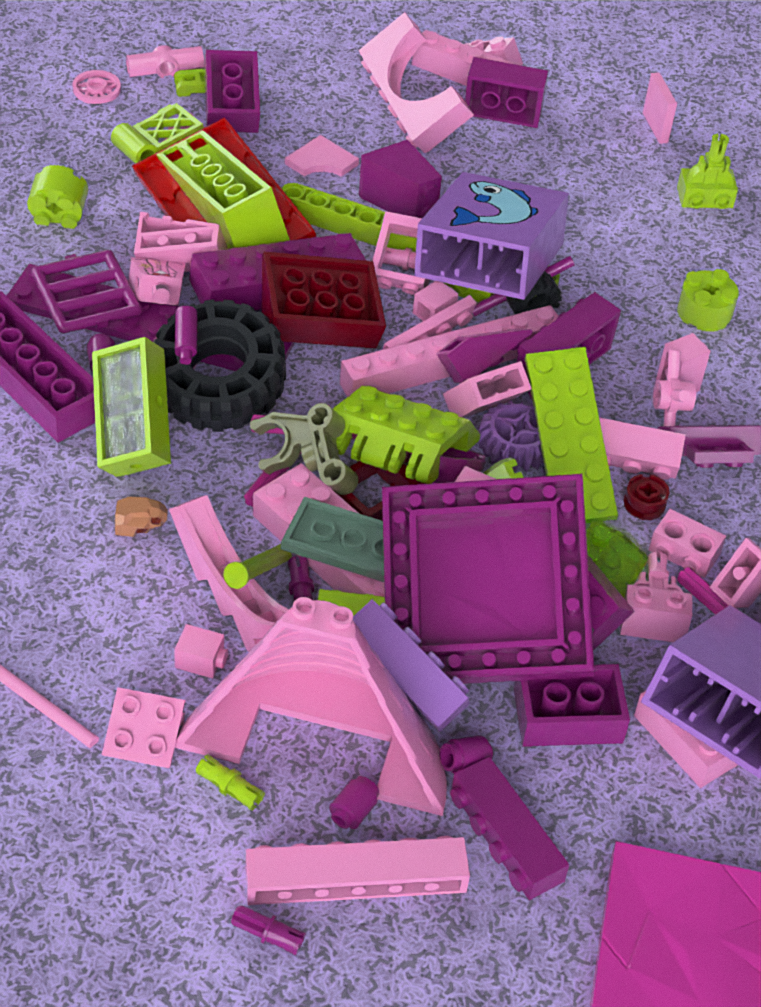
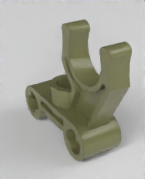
M318 403L311 407L307 416L271 412L260 419L250 422V428L259 435H263L268 430L274 428L282 429L285 434V442L279 453L272 458L259 461L258 466L265 473L270 475L277 470L291 467L301 451L303 461L309 471L314 472L318 470L322 482L336 493L347 495L357 487L358 476L354 470L340 460L335 440L343 433L345 421L329 405Z

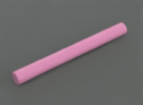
M0 664V682L87 747L91 748L99 741L98 736Z

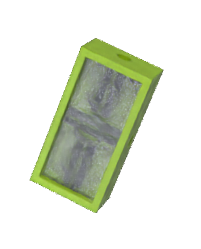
M142 337L92 352L97 467L118 477L171 464L164 349L148 338Z

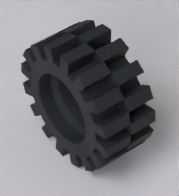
M544 271L525 300L513 297H506L514 314L548 305L558 308L560 306L558 301H562V293L552 276Z

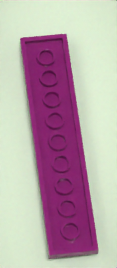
M29 263L7 294V297L22 311L53 319L31 273L32 268L37 265ZM62 272L46 276L48 283L76 277ZM99 283L54 295L57 301L60 302L114 289L115 287ZM124 298L63 314L66 320L69 321L126 307L127 304ZM138 301L142 307L140 315L110 322L108 327L97 329L94 326L86 329L127 341L146 337L153 342L160 327L163 324L167 325L168 319L181 306ZM284 342L285 359H287L292 350L294 342ZM226 354L208 356L200 361L232 371H237L244 364L240 359Z

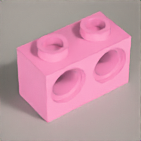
M669 509L653 532L649 551L657 552L658 558H660V553H664L667 556V560L683 567V569L690 567L699 576L705 578L721 554L726 535Z

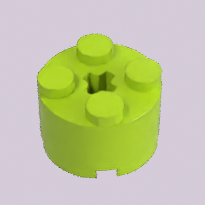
M49 165L43 167V170L40 173L37 172L34 176L27 200V207L34 217V222L37 225L48 226L50 222L60 223L64 228L74 229L82 217L89 189L86 180L82 176L79 179L73 174L74 170L65 166Z
M723 269L691 271L687 273L677 306L678 315L683 322L696 326L698 330L709 332L721 330L732 320L739 296L738 287L729 278V273Z

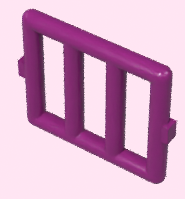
M103 250L78 257L76 254L67 255L65 260L35 266L31 270L54 323L62 334L94 326L97 329L108 327L110 322L135 317L142 313V307L111 250ZM106 262L109 268L108 270L48 283L46 278L47 275ZM115 280L118 288L60 302L57 301L54 295ZM124 298L127 304L126 307L69 321L66 320L63 314Z

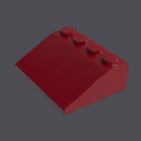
M263 251L262 313L270 319V324L272 323L277 327L283 342L377 348L385 331L386 322L373 261Z

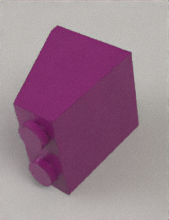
M404 140L361 155L358 195L361 199L388 212L423 218L440 198L442 176L408 140Z

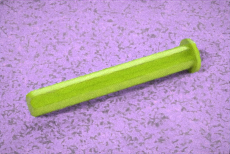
M281 544L276 545L242 562L228 564L224 569V580L231 588L240 589L247 585L249 580L288 562L292 558V554L281 550Z

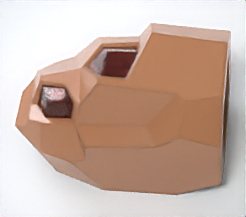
M126 497L118 500L115 512V535L135 537L138 533H148L155 527L163 526L167 521L168 509L161 502L147 497Z

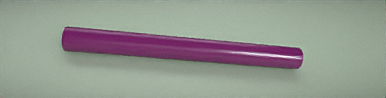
M568 256L548 266L545 271L554 277L575 266L571 256ZM494 294L478 302L473 310V316L476 317L507 301L506 297L508 296Z

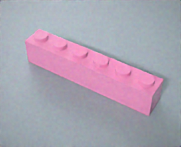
M440 836L435 839L421 840L404 838L400 841L384 842L372 839L363 843L347 844L336 841L327 845L310 846L299 843L291 847L262 845L254 849H246L245 869L248 905L467 893L470 878L464 837Z

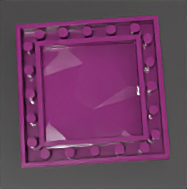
M582 474L382 487L385 604L396 614L397 618L394 622L402 630L409 627L421 640L418 646L427 655L432 651L443 662L445 667L442 671L450 679L456 676L463 684L595 677Z

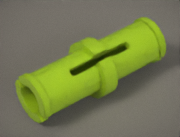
M209 754L205 755L204 759L202 758L196 767L198 775H201L220 788L219 792L224 796L229 794L251 811L256 808L254 803L259 805L264 799L265 792L241 777L242 773L235 768L229 769Z

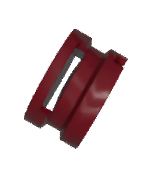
M642 474L636 475L629 480L623 500L624 507L635 518L641 520L657 519L664 514L666 509V503L670 494L669 487L658 476L652 474L649 477H643Z

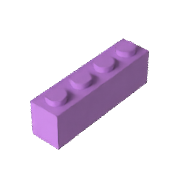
M371 599L353 616V621L365 636L368 644L379 656L383 665L393 676L398 686L403 690L408 700L441 732L470 704L469 698L466 696L469 689L459 678L454 676L450 679L442 671L445 665L432 651L427 655L418 646L421 640L409 627L402 630L394 622L397 616L384 602L379 606Z

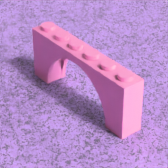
M404 12L363 46L359 52L364 59L361 64L368 73H372L370 79L378 88H381L378 91L386 103H390L387 106L389 111L395 118H399L396 123L405 134L408 133L405 137L406 140L415 148L419 147L424 153H427L473 117L474 114L466 101L452 86L429 99L420 101L402 99L401 80L404 70L413 54L427 41L419 27Z

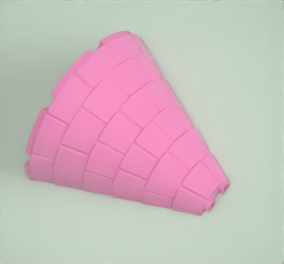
M307 597L296 599L293 602L292 608L275 623L264 638L250 650L248 655L236 665L235 669L190 714L178 732L175 748L202 755L209 754L213 758L240 764L259 709L388 741L390 746L377 785L379 789L377 800L443 816L447 779L445 769L442 767L439 757L440 748L428 725L383 665L379 656L368 644L365 636L353 621L352 611L344 606H338L328 601L312 600Z

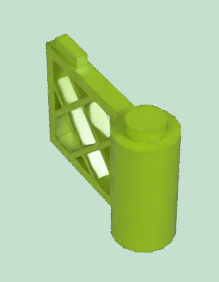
M178 103L169 104L158 110L156 114L133 126L128 123L117 125L111 133V142L136 164L203 129L204 126L203 123ZM175 114L179 115L178 118H169ZM181 126H191L187 129H181ZM150 127H156V130L147 129H149ZM164 127H174L170 130H163ZM159 138H168L161 143L158 142Z

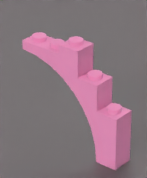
M208 495L197 497L170 508V514L198 581L208 580L221 614L223 616H233L244 646L250 652L289 609L270 597L254 578L249 580L247 585L240 589H234L227 585L223 576L225 567L232 562L242 561L229 542Z

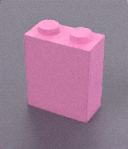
M519 361L469 378L445 392L443 396L449 412L456 413L459 417L465 418L488 410L490 407H497L499 403L505 404L532 388L523 364Z

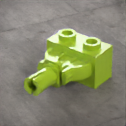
M718 133L713 134L710 150L705 153V158L704 155H701L698 163L692 168H681L677 184L681 207L694 209H726L734 207L738 187L733 169H730L731 159L725 156L727 144L729 143V137L726 134H720L719 141Z

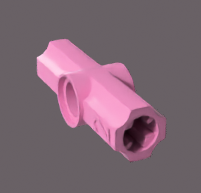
M162 45L155 48L153 52L127 55L126 66L129 77L158 74L161 78H164V76L169 75L174 77L175 72L179 70L204 68L205 60L201 46L172 50L171 47Z

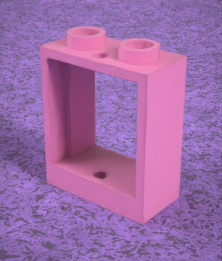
M385 212L372 260L379 288L391 289L392 286L401 288L407 294L415 295L429 285L430 279L381 269L390 234L394 233L417 238L418 223L422 218Z

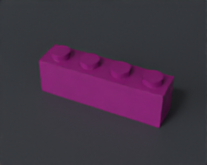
M490 756L454 773L452 789L450 791L453 803L458 809L463 808L470 817L469 821L476 835H483L486 839L492 858L498 864L503 863L509 872L510 882L516 891H523L528 900H531L565 882L569 863Z

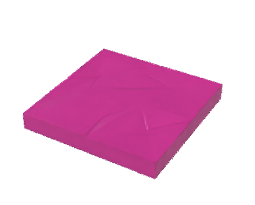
M616 841L611 855L590 1007H761V872Z

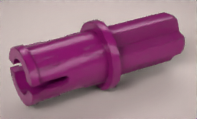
M243 905L238 906L232 915V925L260 937L263 944L266 942L271 943L295 956L306 936L305 932H301L276 920L277 916L275 915L269 918Z

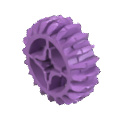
M510 400L507 405L499 403L496 408L490 407L487 414H483L480 426L478 427V432L480 433L478 443L479 448L483 449L484 455L486 457L491 456L492 464L511 457L518 464L512 467L514 472L518 469V466H521L526 473L530 465L538 470L541 463L544 464L533 404L530 406L524 405L523 401L519 404H514Z

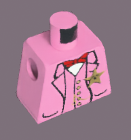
M131 257L128 282L137 300L157 304L179 305L185 263Z

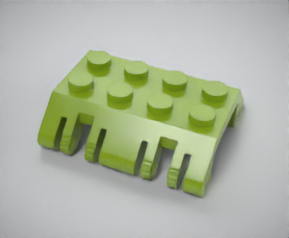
M361 386L333 408L345 421L343 433L335 439L339 455H344L352 439V433L357 434L350 453L351 459L361 460L362 463L383 470H389V472L395 474L400 471L406 458V452H411L412 455L409 459L405 476L413 480L416 478V481L424 484H432L438 478L440 456L450 447L467 452L480 440V433L470 420L459 417L453 412H443L431 408L430 405L425 403H415L406 400L400 395H390L378 391L372 386Z

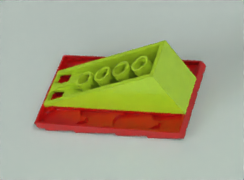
M225 117L132 165L140 182L166 216H171L173 221L186 222L189 219L219 224L227 249L317 237L315 230Z

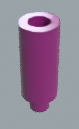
M181 306L175 311V354L180 357V363L184 365L190 364L192 357L197 354V310L192 306Z

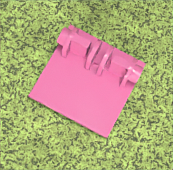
M117 687L102 755L170 768L179 727L183 726L185 713H183L185 700Z

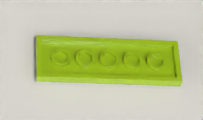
M586 347L526 354L525 362L529 383L532 388L531 395L546 476L582 474L586 523L617 520L618 511Z

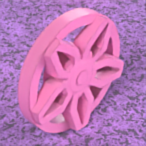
M103 70L83 72L73 80L72 84L74 95L79 100L88 104H103L113 101L121 92L119 78Z

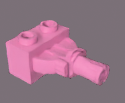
M653 552L647 557V581L646 572H641L638 581L634 585L627 584L624 599L635 612L620 625V635L675 642L689 631L692 619V594L684 593L676 585L675 576H671L670 583L668 584L667 556L664 553H660V562H657V552Z

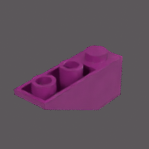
M511 329L461 336L436 353L454 383H462L469 378L480 375L486 368H492L500 364L504 360L503 355L510 350H517L521 342L533 332L531 329Z

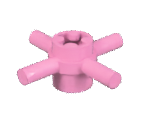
M669 350L666 380L658 379L653 390L654 408L664 410L663 426H675L677 410L692 411L696 401L695 383L679 380L681 351Z

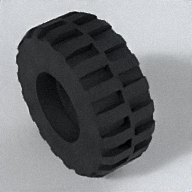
M206 300L202 304H191L189 306L197 310V354L192 357L190 364H181L180 357L175 354V314L168 319L167 325L163 324L156 333L157 339L153 341L164 349L168 413H174L176 420L183 424L189 422L192 424V428L203 430L204 427L212 428L213 432H223V429L233 428V430L241 429L245 424L251 422L253 415H262L264 412L268 413L276 405V399L281 397L283 393L284 381L286 380L284 342L281 340L277 327L272 323L270 324V319L260 311L258 313L255 312L254 308L247 304H236L233 300H224L223 302ZM217 354L231 355L244 362L243 366L234 373L221 377L206 376L193 369L202 359Z

